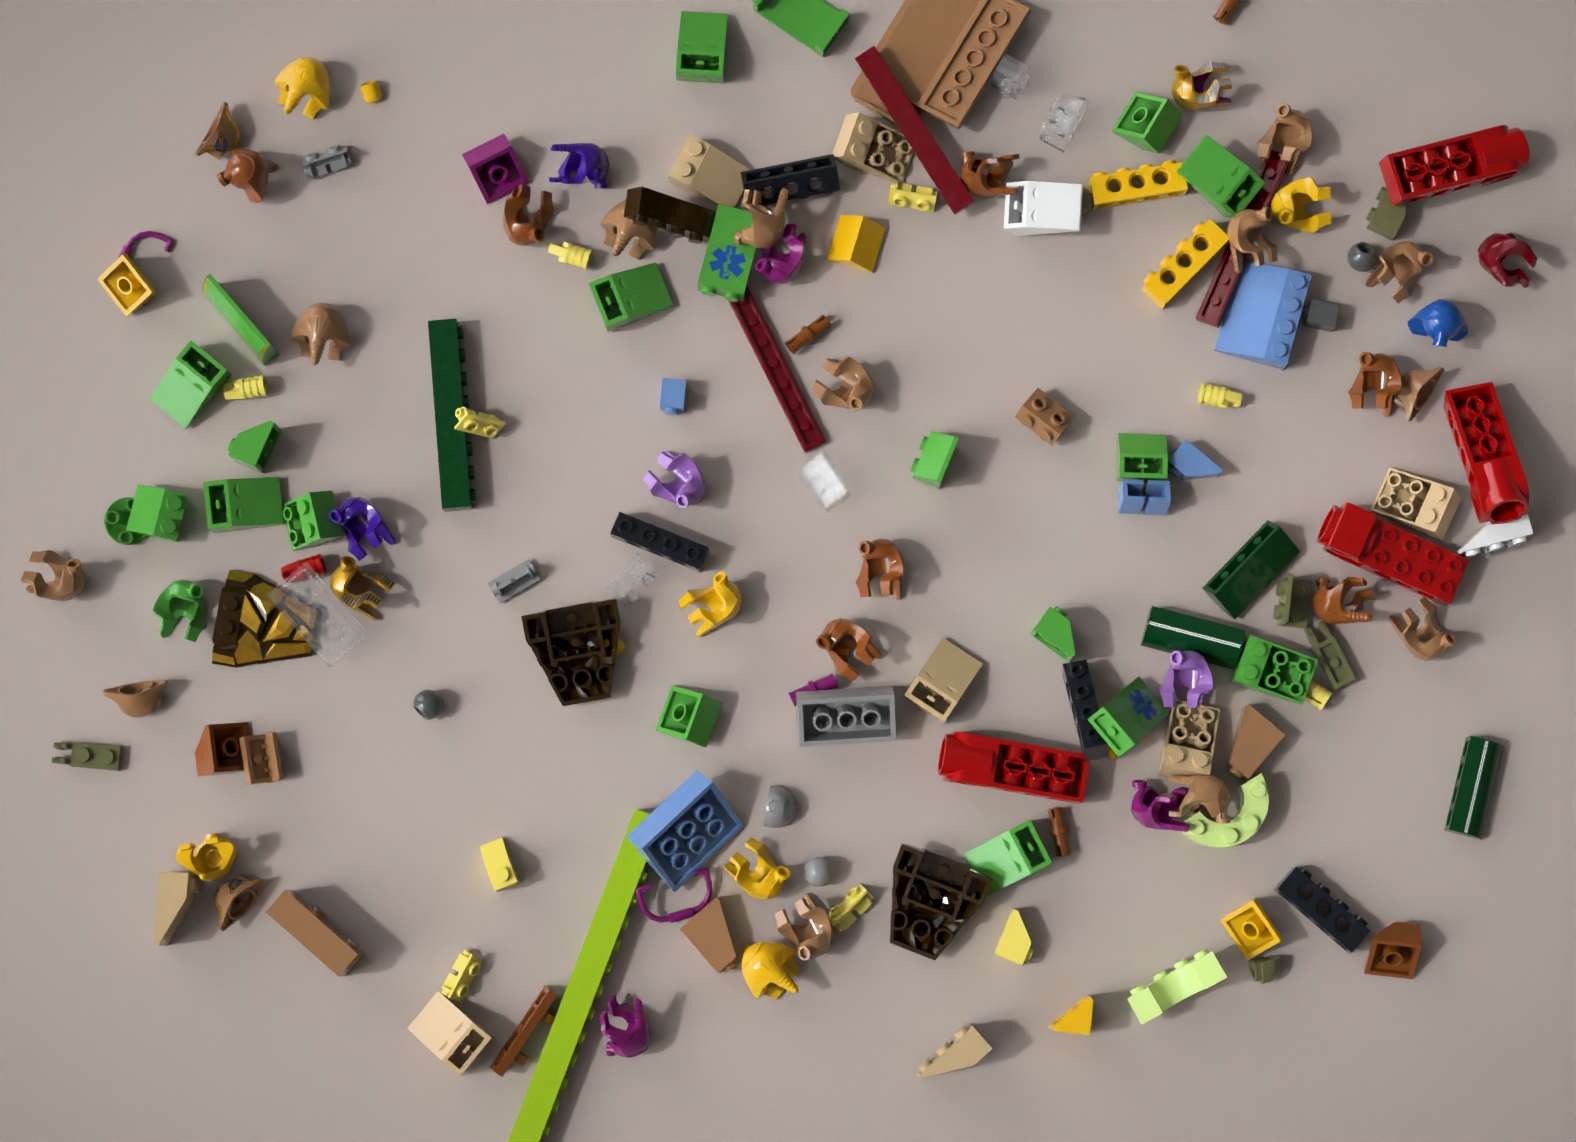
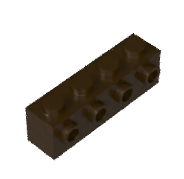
M643 186L627 189L624 217L633 220L634 224L649 225L655 231H668L673 237L689 238L688 241L691 243L701 244L703 240H709L716 211Z

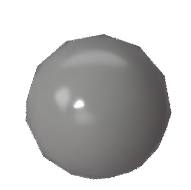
M813 857L806 862L804 877L810 885L823 887L831 882L834 870L828 860L822 857Z

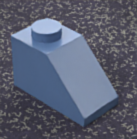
M1185 440L1168 460V472L1177 479L1179 477L1183 480L1217 477L1223 471L1188 440Z

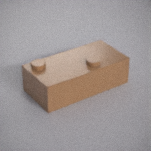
M284 890L266 911L270 917L338 977L346 976L364 955L353 940L347 939L324 919L326 914L317 906L312 908L294 891Z

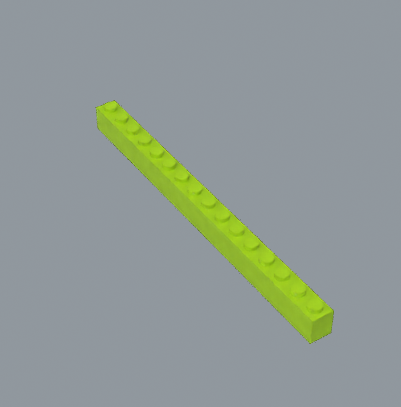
M638 809L634 810L508 1142H541L542 1137H547L550 1132L552 1123L548 1121L551 1113H557L561 1100L557 1099L560 1090L565 1091L570 1079V1077L566 1076L569 1066L573 1068L579 1055L575 1053L578 1043L582 1045L585 1040L587 1031L583 1029L587 1021H592L596 1008L592 1006L595 998L600 999L605 985L601 984L604 974L609 976L614 963L610 961L612 953H617L622 942V939L619 938L620 932L628 927L631 916L627 915L630 906L635 907L637 903L636 889L639 883L644 884L648 871L644 870L647 861L627 838V835L650 815Z

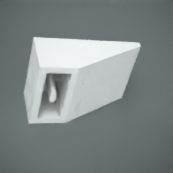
M1037 181L1006 183L1008 187H1018L1015 195L1009 194L1005 198L1004 229L1014 236L1081 231L1082 184Z
M1528 513L1523 515L1521 519L1508 523L1492 525L1490 522H1487L1454 553L1468 559L1476 556V554H1480L1481 550H1484L1485 554L1498 551L1504 547V544H1507L1508 548L1521 545L1523 542L1528 541V536L1533 534Z

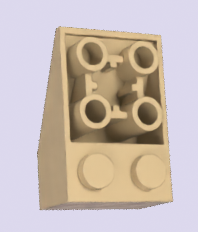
M858 112L846 114L832 154L836 161L848 167L894 183L896 181L903 183L914 151L902 133Z
M1390 467L1371 511L1421 534L1443 541L1461 496L1454 488Z
M942 638L903 698L944 724L983 664L945 638Z
M1175 699V707L1170 709L1158 775L1169 777L1170 775L1210 776L1220 714L1219 708L1200 705V708H1187L1186 701Z
M440 991L433 996L407 1028L459 1076L465 1074L494 1038L493 1035Z
M963 1025L954 1033L955 1040L950 1044L948 1042L943 1043L935 1051L938 1055L933 1060L927 1058L917 1067L920 1070L917 1075L922 1079L973 1066L993 1048L973 1026L970 1025L967 1028Z

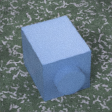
M662 379L660 409L665 411V414L679 415V412L685 411L686 380Z

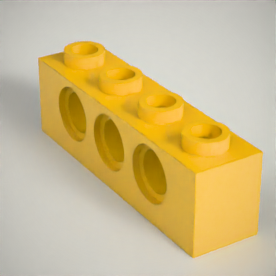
M1169 160L1163 162L1161 166L1153 167V164H1145L1139 166V169L1136 170L1121 168L1112 174H1107L1106 172L1094 173L1093 177H1090L1088 180L1089 192L1093 198L1092 210L1185 195L1188 190L1187 181L1176 172L1183 162L1176 163V160ZM1161 175L1166 179V183L1160 185L1156 183L1154 177ZM1138 179L1143 183V187L1135 188L1132 186L1131 181ZM1116 183L1120 187V191H1110L1108 184Z
M1211 219L1205 224L1201 221L1192 230L1194 235L1189 240L1184 238L1176 247L1178 251L1173 256L1169 254L1159 264L1162 268L1157 273L1152 271L1143 280L1145 285L1142 291L1161 309L1228 243V235ZM1195 242H1204L1207 249L1204 251L1198 250L1195 247ZM1187 258L1190 261V266L1182 267L1178 259ZM1162 275H1171L1174 283L1166 284L1162 280Z

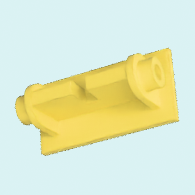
M897 181L896 184L891 183L887 204L934 212L937 191H934L933 188L917 186L916 192H911V184Z
M466 407L458 408L455 412L459 422L454 429L492 439L506 424L505 421L499 420L494 414L482 412L476 414L474 410L467 409Z
M861 884L853 887L846 894V898L830 910L828 917L832 925L840 933L843 930L846 931L857 920L852 912L856 910L862 915L873 904L871 901L874 897Z
M466 950L463 953H459L452 967L459 973L457 976L449 973L442 986V994L452 1000L461 1002L467 995L469 985L474 976L480 971V964L483 959Z

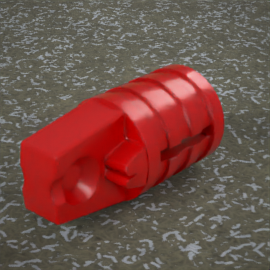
M321 554L300 559L281 567V574L285 583L305 581L327 574L325 562Z

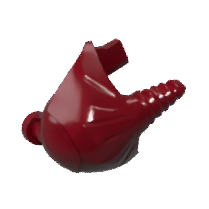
M1495 233L1486 238L1478 248L1479 262L1482 268L1505 287H1510L1516 282L1521 284L1523 288L1528 287L1531 279L1524 270L1520 268L1512 271L1506 270L1502 267L1501 262L1507 255H1520L1532 268L1535 267L1538 258L1533 253L1530 245L1516 240L1513 233L1505 235Z

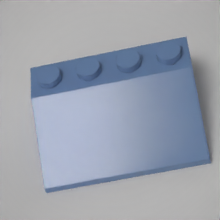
M1247 262L1223 317L1214 351L1283 370L1289 360L1312 275L1290 268L1265 264L1255 266V263Z
M696 770L630 832L627 838L669 888L676 892L695 874V870H699L744 825L715 784Z

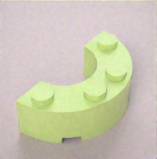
M1262 773L1237 787L1240 794V807L1237 814L1230 820V823H1216L1207 819L1199 811L1182 821V823L1190 825L1189 831H1183L1182 833L1191 841L1211 848L1230 847L1249 839L1261 827L1269 806L1268 788Z
M1205 948L1193 955L1194 959L1188 961L1187 958H1184L1175 963L1174 970L1168 973L1166 970H1162L1152 976L1154 981L1148 985L1143 986V984H1140L1131 989L1130 993L1132 995L1127 1000L1140 1023L1148 1022L1185 998L1227 978L1213 951L1208 952Z

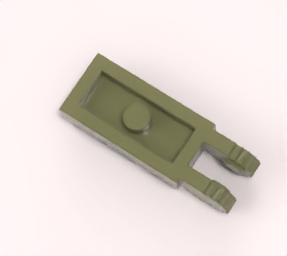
M1324 621L1318 622V628L1326 639L1325 641L1319 643L1310 627L1304 629L1310 644L1313 646L1311 648L1332 689L1335 690L1355 680L1356 677L1335 637H1332Z
M54 742L53 748L58 750L68 749L72 750L71 759L56 756L52 757L51 763L67 764L71 767L120 771L122 747Z

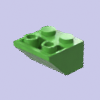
M1118 433L1117 481H1122V479L1144 480V482H1148V480H1167L1168 450L1166 435Z
M332 490L309 492L282 505L292 551L329 543L343 537L339 523L332 522L329 517V512L336 508Z

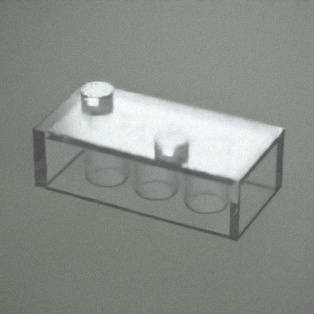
M307 562L301 564L266 594L328 667H333L369 636Z

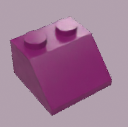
M504 133L462 154L487 204L512 192L514 188H519V185L529 183Z

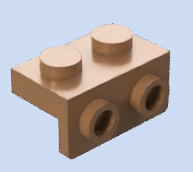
M276 732L239 738L246 785L271 783L283 779L284 767L280 759V741L277 738Z

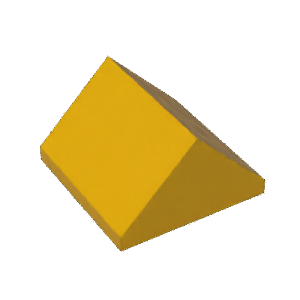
M840 215L827 260L872 273L886 228L865 216Z
M126 253L121 255L97 279L126 317L156 296L153 287Z
M1256 899L1248 900L1220 920L1247 960L1283 940Z
M1085 996L1049 1025V1028L1058 1032L1090 1035L1093 999L1090 996Z

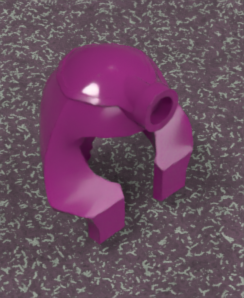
M786 224L782 235V240L790 249L788 254L783 255L779 253L774 245L768 248H761L762 259L757 262L756 270L763 273L773 283H789L797 277L801 270L806 235L802 232L796 238V224Z
M1146 780L1132 781L1135 795L1131 804V812L1141 825L1152 829L1189 831V824L1173 819V816H1169V811L1178 809L1189 788L1182 786L1173 790L1171 794L1159 795L1155 788L1147 786Z
M611 995L608 1000L610 1013L614 1017L624 1018L628 1023L627 1030H622L612 1026L609 1022L607 1011H602L599 1017L601 1031L606 1037L611 1039L606 1044L607 1056H614L615 1054L626 1058L638 1056L648 1048L651 1037L642 1001L635 998L634 1007L628 1003L619 1005L616 995Z

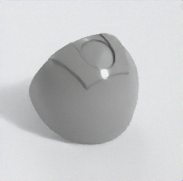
M770 786L764 826L781 828L791 823L795 818L797 803L789 791L781 787Z

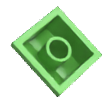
M1135 91L1112 131L1142 150L1160 154L1183 114L1168 99Z
M268 421L240 432L236 438L231 440L228 446L229 456L235 462L263 473L282 430L274 422Z
M932 431L929 437L924 436L919 448L923 450L920 459L915 458L910 470L914 472L912 479L939 489L959 438Z
M137 484L126 531L168 542H176L188 495L164 488Z
M1050 606L1030 635L1069 662L1075 655L1070 620L1066 618L1068 614L1057 606L1054 609Z
M672 685L656 731L706 748L723 702L707 695Z

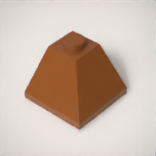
M248 722L209 724L205 726L195 751L198 777L244 771L239 738L250 736Z
M1394 922L1374 935L1364 974L1413 979L1422 947L1420 924Z

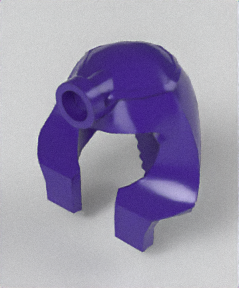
M593 143L552 145L551 151L569 152L558 170L559 177H549V182L579 184L587 176L589 182L594 184V188H609V183H606V175L609 171L610 163L604 149ZM579 168L575 178H570L571 172Z
M349 498L339 508H334L329 512L331 521L339 523V526L344 527L348 540V552L353 554L359 561L368 555L359 544L364 533L374 548L383 542L382 538L390 545H394L396 541L393 534L388 530L376 505L365 498Z

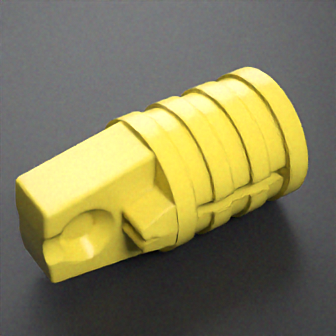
M565 241L563 246L550 243L548 253L559 256L558 262L575 265L584 270H587L592 257L591 249L587 250Z
M264 375L240 378L224 384L223 394L226 400L268 396L267 381Z
M1202 382L1197 403L1226 409L1228 406L1239 408L1242 394L1230 391L1231 388Z
M1312 679L1305 700L1316 706L1319 710H1322L1333 692L1322 687Z

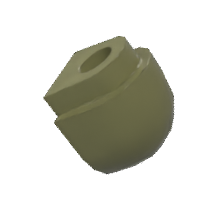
M1272 955L1248 960L1251 977L1254 982L1264 984L1273 981L1281 971V956Z

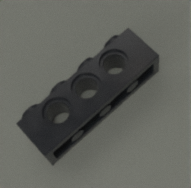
M833 154L740 172L744 192L745 189L753 190L751 204L754 190L762 191L761 202L763 206L778 203L782 188L788 190L787 200L805 199L813 195L830 194L840 190L837 166Z
M622 512L618 513L610 533L612 538L697 572L701 571L709 552L707 546Z
M1087 660L1063 664V680L1084 761L1108 757L1109 745L1087 720L1099 710Z
M1292 867L1274 890L1347 953H1353L1369 934L1370 930L1366 927L1368 923L1359 915L1354 917L1347 911L1349 906L1342 900L1337 899L1335 901L1329 895L1331 891L1322 883L1318 885L1310 879L1312 875L1303 867L1299 869ZM1303 885L1308 886L1311 891L1307 899H1303L1299 894V890ZM1322 901L1329 905V912L1326 915H1322L1318 911V905ZM1340 917L1345 918L1348 922V927L1344 931L1337 928V920Z

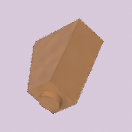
M1249 703L1242 708L1227 765L1231 768L1229 772L1239 780L1241 778L1244 780L1249 779L1285 736L1281 730Z
M716 897L681 927L680 930L717 973L720 971L727 973L736 965L733 960L737 956L721 902Z

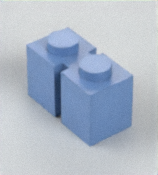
M1122 479L1117 492L1118 513L1140 514L1141 510H1144V515H1166L1171 503L1170 481L1148 480L1143 495H1140L1144 480Z

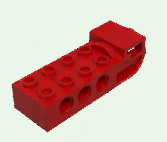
M1501 125L1388 154L1379 162V166L1392 206L1396 207L1480 184L1485 186L1512 179L1522 171L1521 168L1527 167L1530 153L1526 137L1519 128L1508 129L1507 125Z
M1493 382L1446 390L1444 410L1471 487V500L1479 524L1490 522L1494 525L1521 519L1523 515L1528 513V483Z
M1349 502L1342 504L1341 507L1337 505L1332 506L1317 537V542L1324 545L1323 550L1440 605L1451 604L1469 559L1377 518L1378 515Z
M952 732L945 734L942 740L937 770L938 775L943 776L942 781L1081 804L1084 800L1090 761H1084L1083 754L970 733Z

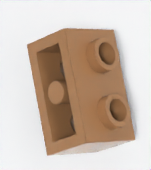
M1039 388L1034 391L1015 416L1024 426L1030 428L1051 446H1053L1075 418V416Z

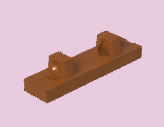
M547 986L542 988L491 1064V1069L501 1077H503L513 1060L524 1066L528 1057L520 1052L540 1020L549 1025L555 1020V1016L547 1010L557 997V994Z

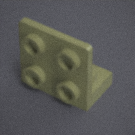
M1288 573L1281 578V581L1277 582L1276 596H1279V603L1275 605L1273 619H1277L1276 626L1307 628L1311 581L1293 579V574Z

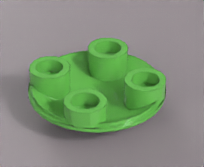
M132 497L121 498L113 502L107 509L104 518L105 529L108 535L114 541L123 545H134L147 537L126 531L134 500Z

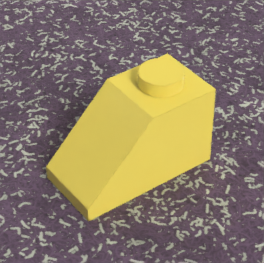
M503 838L480 846L483 860L495 891H500L520 883Z
M1012 909L994 954L1023 965L1024 961L1029 962L1034 949L1030 948L1032 942L1019 911Z

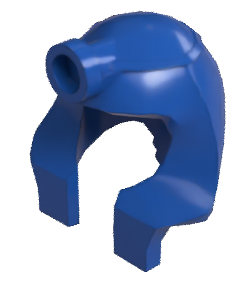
M1443 299L1430 303L1407 322L1412 334L1429 335L1433 339L1432 345L1447 347L1448 340L1459 341L1468 334L1467 323L1458 306L1453 302Z

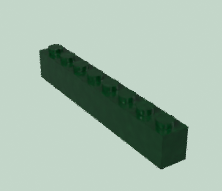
M456 318L428 321L442 509L444 512L472 510L473 503L477 502L476 490L471 489V479H475L474 465L469 463V456H473L472 442H468V432L454 429L459 422L458 417L455 416L456 410L461 407L469 409V397L464 395V386L468 385L467 372H462V363L466 362L465 348L460 346V339H464L463 325H459Z

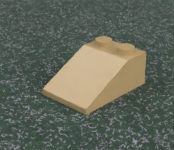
M690 134L668 177L670 183L716 206L720 204L735 208L744 192L740 172L749 171L750 169L711 144Z
M159 871L153 945L168 946L196 899V894L200 892L201 881L197 879L196 874Z

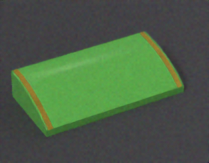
M211 274L206 276L202 286L203 295L265 366L279 353Z

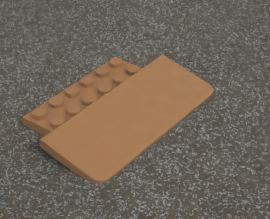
M905 0L876 48L919 115L923 111L960 130L1031 13L1029 7L1014 0ZM861 71L851 88L852 98L860 105L897 126L867 77Z

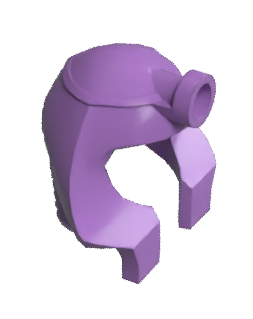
M663 451L656 459L666 470H673L676 476L674 481L662 483L650 470L642 478L653 496L676 503L680 508L696 504L702 499L706 489L703 473L696 463L684 453L675 456L669 451Z
M1173 651L1170 655L1171 666L1163 684L1159 688L1163 699V707H1175V690L1180 687H1188L1187 708H1200V705H1203L1204 694L1211 693L1213 690V676L1210 666L1205 657L1198 652Z

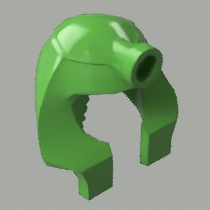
M182 579L172 582L160 594L154 604L153 614L160 617L161 626L159 631L162 638L172 634L174 625L180 616H185L191 621L184 639L196 642L199 634L207 628L203 598L204 588L201 585Z

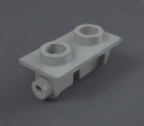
M335 145L328 148L327 153L319 155L318 152L306 155L305 160H302V166H308V168L304 169L306 177H312L313 179L328 174L325 166L327 164H330L332 172L347 168L349 164H352L350 155H344L347 152V146Z
M528 559L488 582V585L500 604L541 579Z

